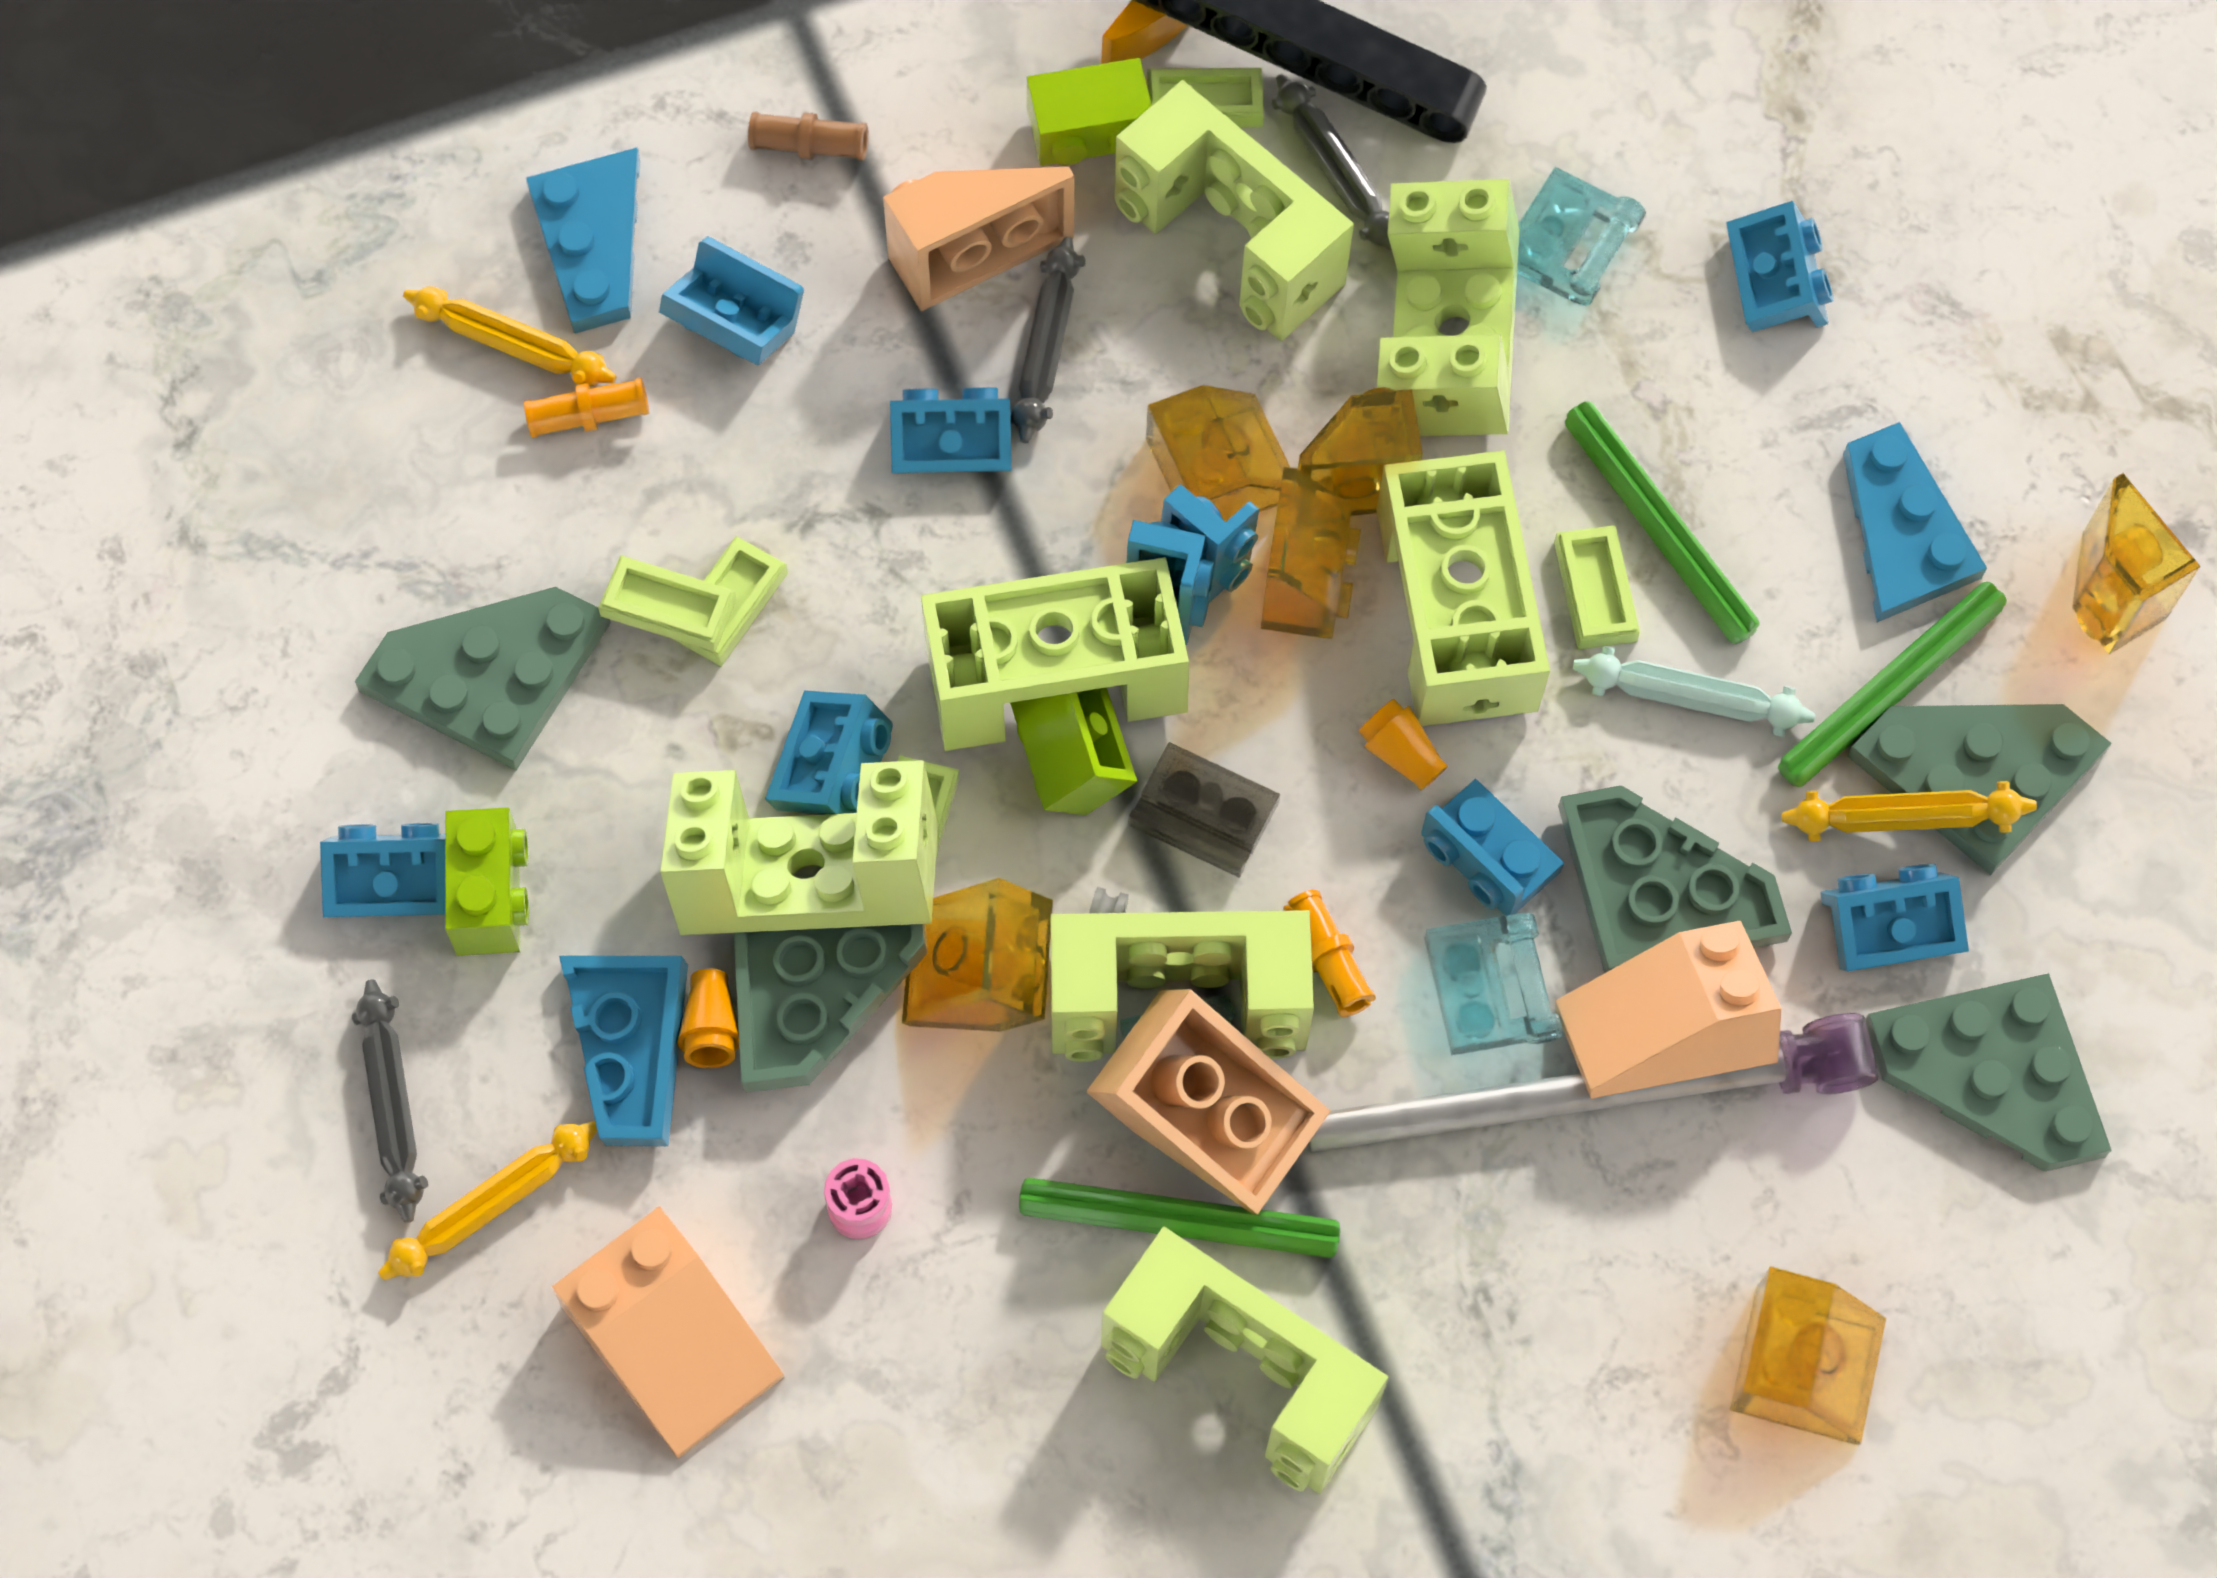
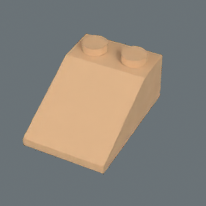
M1069 166L939 171L919 180L910 179L895 187L890 194L883 196L888 259L921 311L1060 245L1064 237L1074 238V174Z
M1741 921L1679 932L1555 1000L1556 1013L1591 1099L1778 1063L1781 1006Z
M1191 989L1160 990L1086 1091L1138 1136L1250 1213L1257 1215L1331 1112V1110Z
M660 1206L552 1286L563 1310L678 1459L784 1378L783 1372L704 1262Z

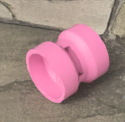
M850 1159L839 1163L830 1171L825 1181L824 1197L831 1224L840 1234L851 1239H866L877 1235L886 1227L892 1211L890 1186L886 1174L877 1164L866 1159ZM854 1187H857V1189H854V1190H852L851 1192L848 1193V1191H849L850 1189H852V1188H854Z

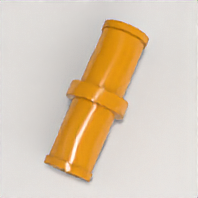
M642 377L632 381L590 388L588 383L576 385L575 392L533 401H524L526 421L532 438L542 434L584 427L586 432L598 430V423L641 414L643 416L650 414Z
M1308 890L1288 901L1289 905H1285L1283 911L1310 910L1312 972L1319 973L1336 1005L1339 1016L1349 1017L1368 1008L1371 1005L1370 1002L1375 1001L1376 996L1373 990H1370L1351 955L1354 951L1351 939L1348 935L1340 934L1322 901L1320 892L1318 890Z

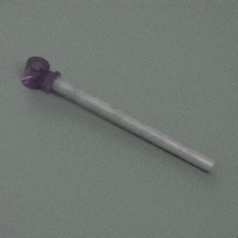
M1842 1013L1826 1016L1806 1024L1802 1028L1803 1034L1793 1035L1791 1030H1780L1778 1063L1593 1099L1590 1098L1582 1075L1579 1073L1332 1110L1309 1141L1308 1146L1311 1153L1779 1082L1785 1094L1798 1093L1802 1085L1813 1083L1815 1084L1816 1092L1820 1094H1838L1867 1087L1879 1080V1075L1864 1015L1860 1013Z

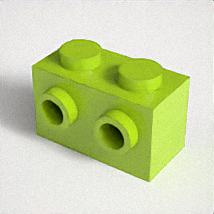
M1140 58L1026 76L1027 112L1040 166L1056 163L1059 165H1073L1086 158L1110 154L1116 155V136L1152 106Z
M1107 687L1010 703L1017 723L1018 736L1024 745L1035 780V790L1041 799L1044 810L1088 815L1137 782Z
M509 807L445 811V930L457 956L520 952V926L529 924L526 887L520 888L519 867L528 866V838L526 829L516 828Z

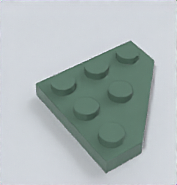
M552 587L387 632L355 680L359 692L517 771L611 624V621L600 616L598 607L558 587Z
M2064 704L1891 706L1851 747L1847 756L1892 794L1972 790L1988 797L1993 791L1997 790V782L2009 781L2010 789L2018 793L2020 797L2035 800L2037 810L2022 815L2018 821L2011 824L2012 832L2000 833L1999 825L1993 823L1989 818L1973 827L1935 829L1988 874L1992 875L2098 762L2112 743Z
M1622 785L1562 796L1558 804L1559 812L1604 973L1679 932L1735 921L1742 922L1753 948L1788 942L1792 931L1776 877L1772 873L1753 862L1751 866L1746 865L1719 849V842L1676 817L1672 821L1641 803L1643 799L1641 796Z
M926 924L734 933L741 1084L745 1092L810 1085L928 953Z
M2049 973L1869 1013L1864 1020L1883 1081L1904 1093L1910 1090L1942 1108L1941 1114L1985 1139L1990 1135L2022 1153L2021 1159L2046 1172L2102 1159L2112 1151Z

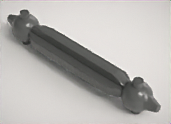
M1279 74L1276 77L1278 86L1277 98L1272 99L1273 108L1275 110L1281 109L1284 113L1293 115L1295 131L1352 215L1365 222L1364 228L1359 230L1360 238L1362 240L1368 239L1376 245H1383L1392 252L1388 238L1389 212L1382 210L1381 196L1325 113L1310 104L1311 98L1316 96L1315 88L1313 86L1307 87L1302 82L1292 81L1285 75Z
M1064 237L1060 245L1051 250L1046 260L1040 263L1041 271L1043 273L1048 272L1049 276L1040 288L1019 384L1022 400L1015 405L1013 412H1010L1011 424L1014 423L1018 428L1020 442L1025 444L1029 443L1035 432L1040 431L1045 426L1047 419H1052L1053 417L1052 408L1045 407L1044 403L1053 391L1074 293L1071 279L1077 275L1080 267H1084L1086 264L1085 257L1078 255L1074 251L1073 240L1070 237Z
M371 979L366 981L364 994L357 1003L356 1013L352 1014V1021L355 1025L362 1024L366 1027L362 1048L379 1156L382 1167L390 1176L386 1181L384 1192L380 1194V1201L384 1205L390 1204L396 1208L403 1221L409 1223L414 1221L416 1205L421 1201L424 1189L428 1187V1180L425 1176L418 1177L413 1173L417 1157L399 1038L389 1024L394 1017L395 1008L399 1007V1001L395 996L389 997L382 993L376 980Z

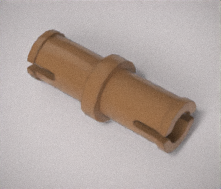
M753 112L750 117L748 145L751 150L766 149L796 152L801 159L813 160L815 155L856 158L863 161L867 154L869 140L867 123L818 120L816 113L804 112L801 118L760 114L759 112Z

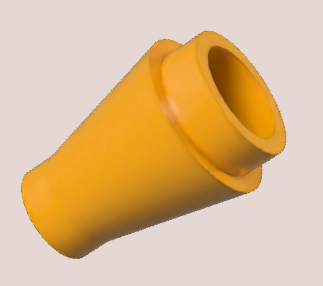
M1392 699L1378 710L1358 731L1367 741L1364 746L1365 749L1412 781L1420 791L1429 786L1448 768V765L1437 753L1411 707L1403 708L1395 699Z
M701 969L694 972L690 977V992L677 1044L684 1051L685 1061L696 1067L718 1068L726 1066L735 1059V1051L739 1048V1029L729 992V977L724 971L718 969Z

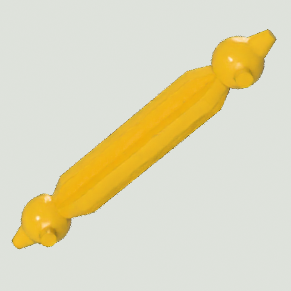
M428 286L420 290L406 289L403 293V297L414 307V314L417 318L429 322L441 319L453 332L555 374L571 373L572 380L576 384L588 383L589 386H594L598 383L614 384L617 376L606 367L601 354L593 351H583L578 354L567 341L465 299L448 300L447 292L437 287Z
M2009 781L1997 782V790L1993 791L1988 797L1972 790L1844 796L1828 805L1825 801L1818 798V791H1806V799L1800 802L1796 808L1781 813L1783 823L1798 826L1801 831L1808 834V841L1816 842L1821 841L1820 833L1824 832L1829 826L1845 833L1973 827L1988 818L1993 823L1999 825L2000 833L2012 832L2011 824L2018 821L2022 815L2036 811L2037 804L2035 800L2020 797L2018 793L2011 790Z
M595 1120L581 1125L565 1124L556 1126L551 1144L533 1147L427 1221L416 1239H395L389 1250L388 1260L378 1272L382 1280L384 1281L399 1275L403 1277L421 1276L424 1273L428 1256L443 1254L451 1250L553 1178L563 1161H584L588 1155L590 1141L598 1132Z

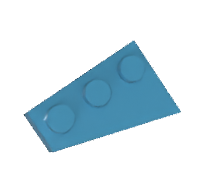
M638 147L526 177L531 199L574 334L631 318L634 229L637 221V177H639L640 169Z
M1895 423L1847 443L1843 457L1855 517L1860 520L1865 550L1863 557L1866 572L1871 574L1875 594L1873 607L1876 622H1880L1982 579L1987 570L1985 563L1901 423Z
M559 956L563 976L568 982L573 1005L570 1007L575 1029L579 1033L586 1064L584 1072L599 1139L606 1146L669 1147L679 1054L677 1041L683 1017L688 971L687 962L682 956Z

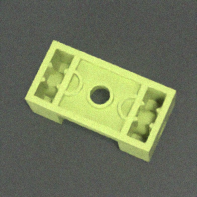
M1181 80L1116 136L1115 201L1120 211L1129 220L1135 223L1142 222L1154 234H1157L1199 196L1205 193L1215 210L1225 216L1231 215L1248 230L1252 239L1244 247L1239 306L1246 319L1257 329H1267L1282 342L1346 284L1354 223L1185 81Z
M1509 179L1391 183L1388 238L1397 268L1393 337L1380 338L1377 393L1390 437L1508 434L1519 246V225ZM1452 317H1461L1470 322L1466 330L1458 335L1448 336L1438 331L1440 325Z
M1505 450L1384 465L1376 510L1386 563L1399 561L1414 640L1407 673L1415 715L1421 726L1538 712L1550 674V667ZM1455 562H1471L1479 568L1482 577L1473 583H1461L1450 575L1448 568Z
M1166 557L921 595L926 651L945 751L1005 742L1004 703L1120 685L1127 722L1188 713L1189 659ZM1052 625L1062 626L1071 632V636L1059 644L1046 643L1038 637V634L1045 627Z
M924 760L861 763L857 813L749 818L736 770L673 773L660 873L680 935L931 924L938 821ZM818 865L823 867L811 878L800 879L793 876L796 871L804 866Z
M1310 910L1050 914L1052 1054H1065V1057L1069 1060L1088 1062L1101 1059L1103 1053H1115L1118 1012L1117 981H1127L1128 985L1132 987L1149 989L1160 987L1166 981L1191 980L1193 985L1204 988L1220 987L1226 985L1229 980H1240L1242 1034L1270 1059L1287 1058L1293 1056L1295 1051L1306 1050L1314 1011Z
M1163 1226L1102 1312L1101 1346L1108 1350L1105 1358L1115 1368L1131 1378L1137 1379L1142 1373L1156 1382L1200 1319L1207 1324L1204 1331L1219 1345L1233 1352L1242 1347L1262 1361L1259 1368L1274 1382L1288 1389H1292L1294 1384L1299 1386L1271 1428L1265 1457L1273 1462L1270 1467L1272 1473L1288 1486L1298 1491H1304L1306 1486L1321 1494L1378 1409L1389 1376Z

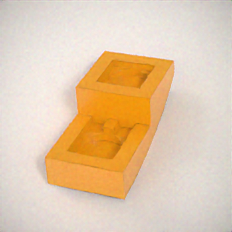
M1131 0L1102 35L1101 64L1140 58L1141 60L1160 49L1188 25Z

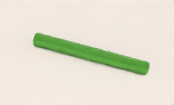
M1584 401L1578 406L1573 407L1566 414L1565 426L1723 634L1733 644H1739L1750 638L1760 625L1759 619L1603 415L1589 401Z
M1982 582L1786 753L1778 765L1780 774L1791 785L1795 787L1804 786L1868 730L1891 706H1895L2001 613L2003 606L2007 602L2004 593L1999 591L1991 582Z
M1036 1178L1024 1179L1019 1197V1210L1024 1216L1158 1234L1164 1226L1183 1238L1328 1258L1335 1256L1339 1245L1340 1224L1334 1219L1261 1210L1257 1215L1250 1213L1240 1206Z

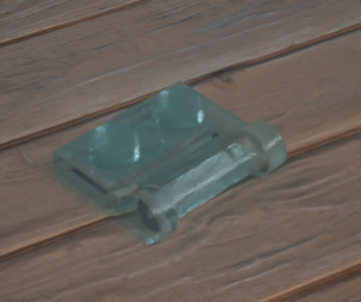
M1554 167L1518 223L1517 274L1576 304L1590 305L1600 290L1598 281L1629 232H1636L1646 217L1644 207L1633 198L1628 196L1615 197ZM1596 217L1608 223L1581 267L1574 270L1565 268L1564 265L1593 219Z
M1519 913L1426 929L1424 940L1451 1056L1521 1043L1543 1044L1563 1036L1564 1033L1559 1014L1552 1013L1538 958L1534 939L1538 937L1539 931L1534 914ZM1504 943L1510 945L1527 1014L1525 1017L1512 1019L1494 944Z

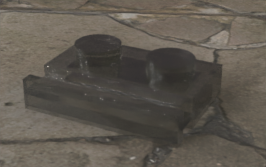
M1168 742L1141 792V797L1136 807L1129 814L1128 825L1240 878L1250 855L1253 854L1279 805L1280 793Z

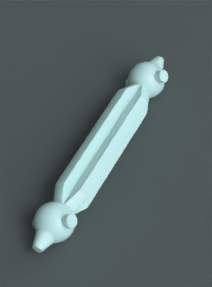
M1603 646L1602 652L1595 654L1591 658L1577 659L1573 663L1572 669L1586 676L1588 682L1593 686L1592 694L1604 696L1605 689L1617 685L1630 696L1741 721L1752 722L1767 718L1768 722L1774 726L1772 734L1783 737L1786 729L1793 728L1797 724L1813 723L1815 719V713L1803 707L1794 696L1796 689L1784 686L1782 693L1771 698L1759 687L1641 660L1620 664L1619 660L1613 656L1615 648Z

